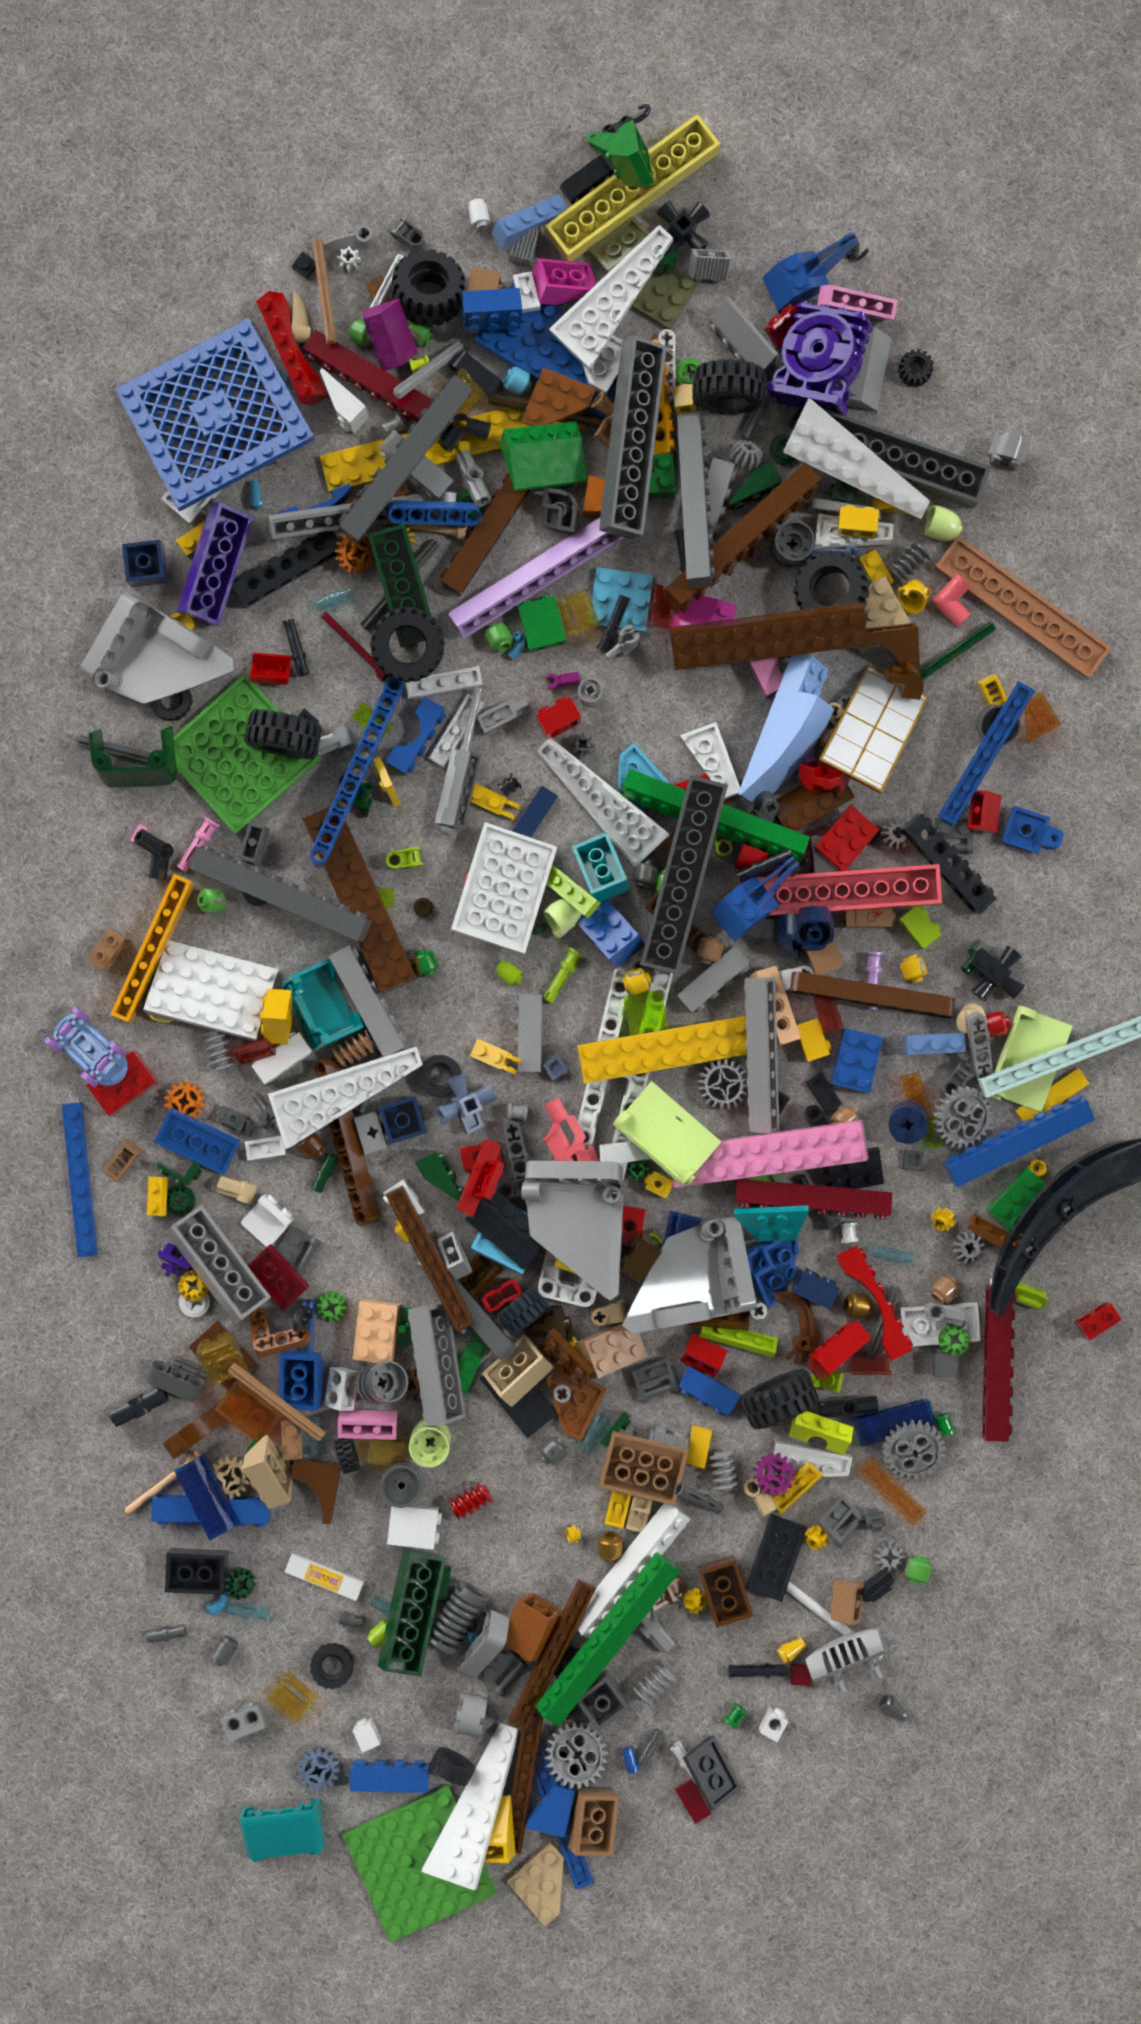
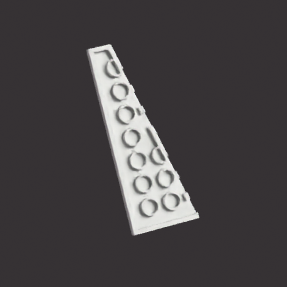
M660 225L549 329L550 333L588 370L595 363L673 242V237Z
M808 398L783 452L921 519L930 500L909 484L812 399Z
M552 738L546 740L537 750L603 831L608 833L610 839L634 867L641 863L669 836L663 828Z
M417 1047L269 1093L268 1096L285 1149L295 1145L422 1066Z
M499 1723L475 1772L424 1864L422 1872L472 1890H477L520 1729Z

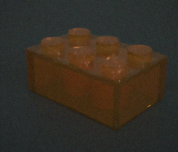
M239 1380L234 1382L214 1409L257 1443L264 1436L269 1435L283 1417L282 1413Z

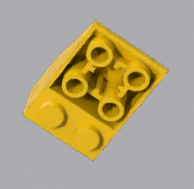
M502 1795L484 1863H509L516 1855L511 1795Z

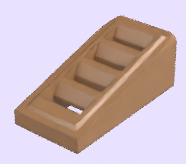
M127 1139L103 1171L119 1182L143 1150L133 1141ZM123 1153V1154L126 1155L130 1160L127 1161L124 1157L121 1156V1154ZM117 1159L125 1165L124 1168L116 1162ZM113 1165L120 1170V1174L114 1171L111 1166Z

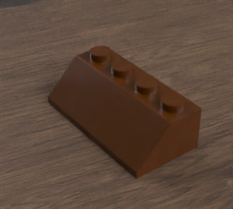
M801 785L776 800L779 803V809L775 819L780 826L798 832L852 801L855 796L849 785L840 793L823 789L812 792L804 785Z

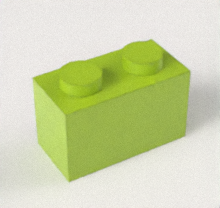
M913 907L897 921L920 950H922L942 935L939 932L941 928L935 921L931 922L927 917L929 914L924 907Z

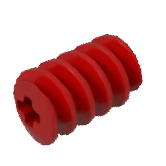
M477 1482L476 1490L470 1486L471 1493L469 1494L464 1490V1497L462 1498L457 1494V1501L450 1498L451 1508L459 1521L460 1516L464 1519L467 1517V1512L472 1515L474 1513L473 1508L479 1511L480 1504L486 1507L487 1500L493 1503V1498L485 1484L482 1486Z

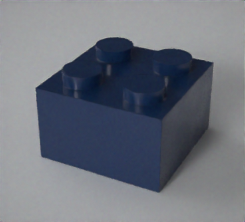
M161 540L122 544L126 582L130 587L169 583L165 547Z
M417 1096L378 1108L389 1144L428 1133Z
M808 1268L805 1271L800 1269L791 1291L831 1310L840 1290L836 1286L837 1282L826 1276H823V1279L818 1277L819 1274Z

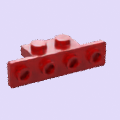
M484 1139L456 1208L469 1217L474 1216L480 1200H491L495 1194L497 1182L503 1173L505 1164L496 1161L501 1146L489 1139Z

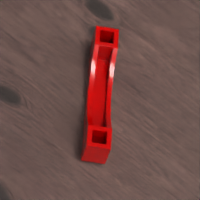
M268 291L256 300V303L301 404L316 405L326 398L328 393L321 378L308 364L295 341L290 324L291 310L284 294Z
M856 1245L837 1255L836 1259L843 1273L861 1283L877 1302L883 1322L881 1345L889 1360L892 1361L912 1351L911 1346H913L909 1335H904L902 1331L904 1326L900 1318H895L892 1312L895 1309L891 1301H886L883 1295L886 1292L882 1284H877L874 1278L876 1273L871 1265H867L865 1261L867 1256L862 1248L859 1249Z

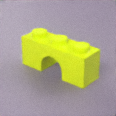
M806 1411L792 1419L789 1437L806 1443L811 1437H821L827 1441L825 1449L844 1455L851 1444L854 1427Z

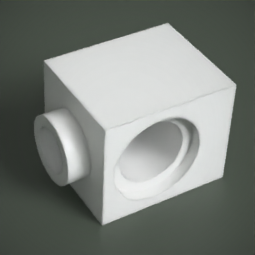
M769 1707L759 1726L760 1733L778 1742L788 1724L787 1716H785L786 1713L780 1708L776 1707L774 1710ZM773 1719L779 1720L776 1726H771L769 1723Z
M363 1718L356 1722L353 1733L362 1753L380 1745L382 1739L372 1718L368 1720Z

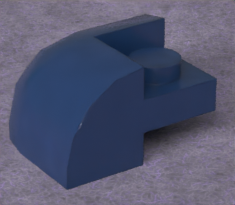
M781 914L776 916L777 945L787 956L801 958V944H798L795 939L797 914Z

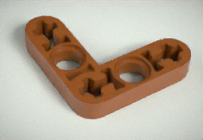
M257 1308L249 1314L253 1347L259 1357H266L304 1347L311 1341L307 1328L298 1333L291 1329L271 1335L269 1319L263 1308ZM259 1316H260V1321H261L260 1323H258V1321H257V1319H258L257 1317H259ZM259 1330H266L264 1334L256 1335ZM282 1339L287 1340L283 1345L277 1344Z

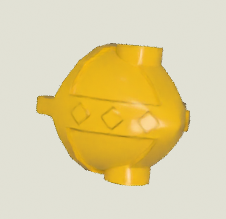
M911 580L903 587L898 588L897 598L906 613L915 615L924 610L931 591L930 588H925L922 582Z

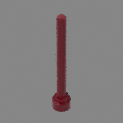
M327 612L322 613V619L375 670L376 677L383 682L388 675L383 674V671L377 667L374 658Z

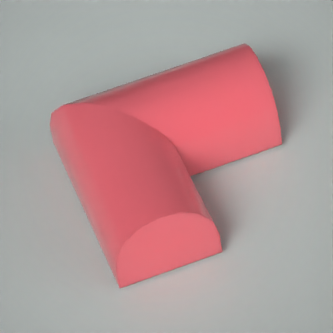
M959 573L931 600L957 628L971 615L958 601L971 587Z

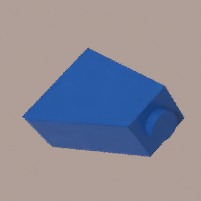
M562 1780L555 1782L527 1818L526 1829L564 1838L574 1799L575 1785L572 1789H569L568 1783L562 1787Z

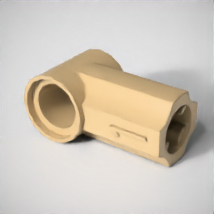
M221 1176L216 1192L235 1197L238 1201L252 1204L258 1185Z
M758 1479L747 1480L744 1485L745 1493L753 1499L762 1516L765 1517L775 1511L778 1506L772 1496L768 1495V1490L761 1492L763 1487L758 1486V1491H755L753 1489V1482L757 1484L759 1482Z

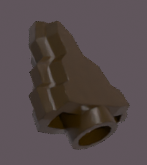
M562 1305L554 1307L550 1313L544 1314L541 1320L534 1321L526 1327L525 1333L534 1338H546L547 1334L554 1328L568 1342V1332H572L570 1316H565Z

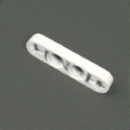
M665 329L660 332L658 341L665 345V340L661 338H665V335H669V338H672L669 340V348H666V353L672 356V360L665 362L668 372L672 375V379L666 381L669 385H673L670 386V394L672 396H669L668 399L672 403L674 401L675 334L673 331Z

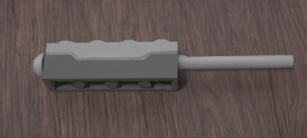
M475 687L463 744L460 750L452 749L449 757L444 786L436 813L435 823L441 825L440 830L446 836L452 835L455 831L454 829L464 830L480 763L481 756L469 751L483 690Z

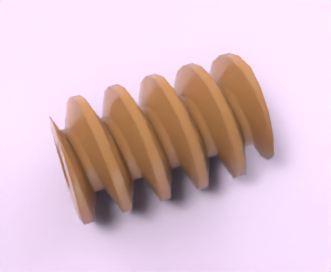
M366 1029L364 1030L365 1036L358 1033V1040L352 1036L351 1044L345 1040V1047L337 1044L338 1051L332 1048L338 1062L344 1068L347 1067V1061L351 1064L354 1063L353 1057L361 1060L360 1053L365 1057L368 1056L367 1050L374 1053L375 1045Z

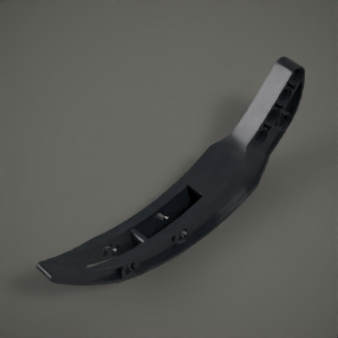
M1141 1138L1109 1143L1084 1154L1061 1169L1036 1192L1013 1223L1001 1246L992 1279L989 1301L990 1311L1000 1316L1004 1314L1015 1289L1027 1270L1049 1241L1071 1219L1101 1198L1141 1181ZM1067 1206H1069L1070 1210L1064 1212V1208H1067ZM1018 1240L1019 1244H1016V1246H1014L1013 1242H1016ZM1031 1246L1032 1250L1026 1252V1248H1029Z

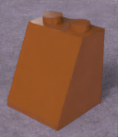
M534 1593L517 1600L509 1618L507 1639L504 1647L509 1651L518 1653L525 1661L532 1662L538 1659L562 1610Z

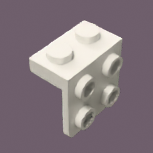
M270 1194L262 1195L258 1203L241 1221V1224L266 1247L273 1244L294 1221L291 1217L292 1213L285 1207L282 1209L277 1204L278 1201Z

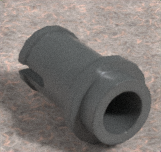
M346 1611L344 1613L340 1612L339 1625H343L342 1627H345V1625L362 1627L364 1615L346 1613Z

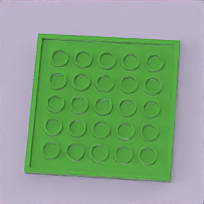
M246 674L241 676L174 736L177 770L236 835L322 760L318 754L313 759H297L266 753L246 745L244 738L249 714L253 710L279 712L253 682H250V678Z
M449 1784L342 1834L390 1943L497 1894L485 1863L482 1867L477 1890H472L422 1872L424 1864L457 1804Z

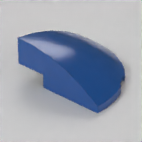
M797 1239L762 1241L746 1249L753 1288L767 1308H770L779 1301L773 1295L777 1292H784L789 1281L794 1279L797 1270L795 1265L796 1254H799Z

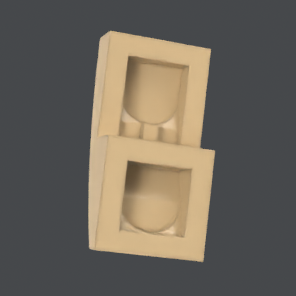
M633 1496L625 1529L641 1532L645 1528L652 1500Z

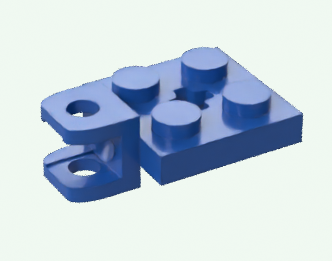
M1013 806L1000 843L1038 854L1040 847L1049 850H1055L1060 847L1064 833L1057 828L1048 826L1050 817ZM1025 825H1027L1028 830L1031 831L1030 833H1026V835H1023L1020 828H1023Z

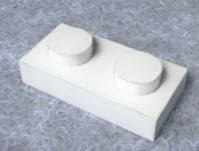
M532 272L513 275L515 288H520L522 313L540 310Z
M281 1136L245 1141L247 1161L286 1155V1149Z

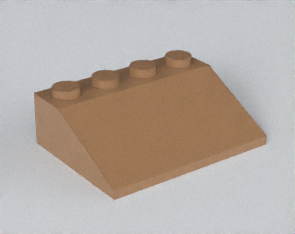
M613 1431L605 1456L599 1487L675 1506L677 1495L674 1493V1488L678 1483H681L689 1449Z

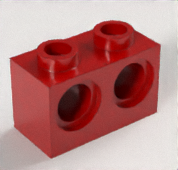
M1105 1301L1074 1323L1083 1337L1090 1341L1122 1319L1112 1303Z

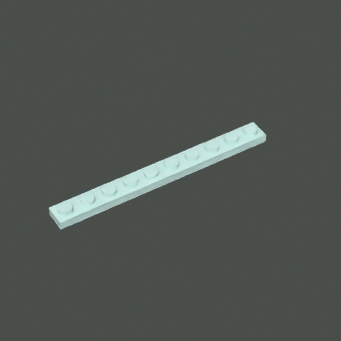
M1141 1016L978 1079L984 1097L988 1098L1140 1038Z

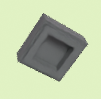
M904 1150L902 1169L922 1171L924 1152Z

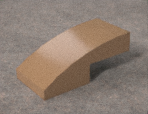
M677 1576L652 1607L651 1611H656L669 1602L673 1603L684 1597L688 1591L681 1576Z

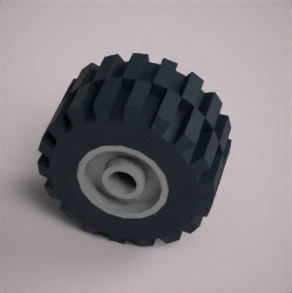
M534 1286L529 1287L518 1298L507 1304L498 1313L496 1318L509 1334L513 1336L520 1333L542 1315L549 1304Z

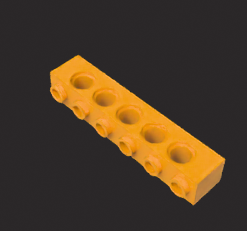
M655 339V340H650V341H653V342H656V343L661 344L657 339ZM665 363L658 416L662 415V419L657 422L654 454L673 453V457H675L674 450L677 449V445L672 434L674 423L670 417L672 404L668 401L670 386L666 382L668 369ZM664 434L663 440L658 441V437Z

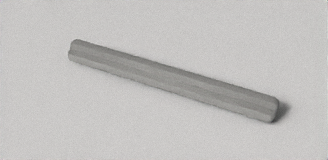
M459 341L454 342L395 387L394 395L399 399L457 356L463 350V344Z

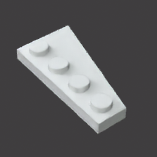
M818 514L814 549L891 544L894 524L878 522L875 539L837 536L839 516Z
M714 722L680 735L709 779L728 785L725 799L738 795L740 786L717 723Z
M781 1441L775 1442L774 1457L777 1453H781V1458L787 1456L786 1462H792L793 1464L790 1468L795 1469L796 1472L807 1461H810L822 1472L823 1477L849 1476L852 1455L850 1454L841 1455L829 1450ZM776 1471L772 1474L773 1477L777 1475Z

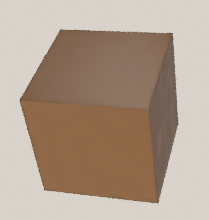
M473 267L468 291L502 289L501 272Z
M834 940L826 945V948L819 951H810L802 947L808 965L814 974L824 975L844 966Z

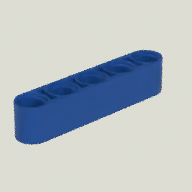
M393 500L386 507L390 521L396 524L473 526L479 524L482 519L478 506L472 502ZM395 509L400 510L397 515L391 514ZM413 510H419L417 515H411ZM438 510L436 515H430L431 511ZM451 511H457L456 515L449 516ZM471 511H476L474 516H468Z

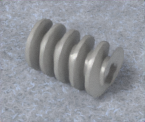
M211 1031L202 1034L203 1037L209 1038L204 1041V1044L210 1045L205 1050L212 1053L207 1058L214 1060L209 1064V1067L215 1068L211 1072L227 1069L234 1065V1063L228 1062L232 1055H226L230 1051V1048L224 1047L229 1041L222 1039L227 1035L226 1033Z
M732 1449L713 1451L715 1455L711 1456L710 1459L716 1460V1462L711 1464V1467L717 1468V1470L712 1472V1475L718 1476V1478L713 1480V1483L719 1484V1486L714 1487V1490L720 1492L737 1490L738 1488L734 1487L737 1485V1481L734 1480L736 1473L732 1472L736 1468L735 1465L731 1464L735 1459L730 1456L734 1451Z
M661 1661L663 1664L662 1668L656 1665L657 1673L652 1670L650 1671L652 1678L644 1676L645 1684L641 1681L638 1682L641 1687L640 1689L635 1686L633 1687L636 1694L645 1703L653 1704V1698H659L658 1692L663 1694L665 1693L664 1687H671L669 1681L676 1682L674 1673L663 1661Z

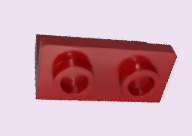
M790 303L782 308V313L779 316L772 317L764 328V331L776 348L783 344L790 326L795 324L793 316L799 313L796 308L798 304L791 305Z
M266 653L252 654L253 664L249 676L250 682L288 685L291 674V656Z

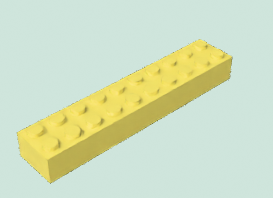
M698 114L648 150L654 178L653 184L644 188L625 186L621 179L618 180L616 175H613L546 224L545 235L565 261H574L631 217L638 214L717 156L720 150V142Z

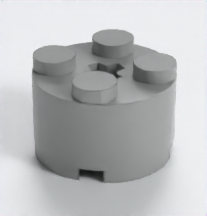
M999 431L994 432L987 454L990 458L989 462L1000 465V462L1007 463V467L1018 470L1019 466H1024L1031 441L1025 442V437L1010 432H1004L1003 435H998Z
M460 1693L453 1728L454 1733L480 1738L487 1698Z

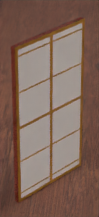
M868 664L819 762L881 794L929 696L922 693L920 700L902 698L898 690L899 684L887 682L883 674L884 672Z

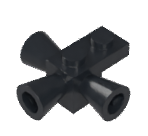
M670 200L660 207L657 215L670 224L667 232L673 237V242L665 252V255L673 250L676 251L685 242L688 243L691 249H706L709 241L696 233L697 224L710 217L709 211L701 202H697L689 214L685 210L678 214Z
M1006 946L998 961L986 950L980 948L969 964L981 973L980 976L984 979L971 989V992L980 1000L986 1002L993 987L1002 986L1011 999L1016 998L1025 985L1009 977L1012 973L1009 968L1020 960L1022 956L1012 947Z

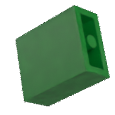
M545 595L537 601L525 600L521 605H518L529 653L566 644V637L555 596Z

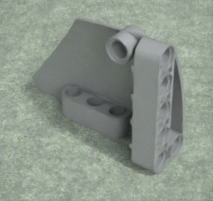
M125 592L120 596L80 667V672L94 681L98 687L114 691L143 704L178 694L235 671L234 658L176 619L163 614L140 597L129 592Z
M735 1216L706 1221L699 1226L668 1237L662 1246L661 1255L647 1273L622 1327L630 1334L755 1310L756 1298L742 1227ZM710 1225L713 1227V1233L710 1232Z

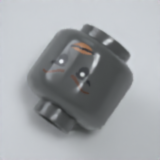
M557 1436L555 1438L549 1437L539 1447V1452L542 1454L539 1458L546 1465L551 1463L556 1466L567 1455V1446Z

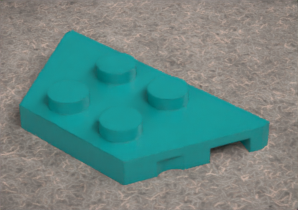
M809 1205L734 1209V1216L758 1242L796 1240L808 1215Z

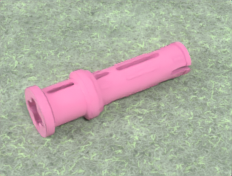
M206 816L201 828L195 832V839L177 865V867L185 872L189 870L195 853V847L203 848L206 842L211 841L210 837L215 829L220 827V825Z

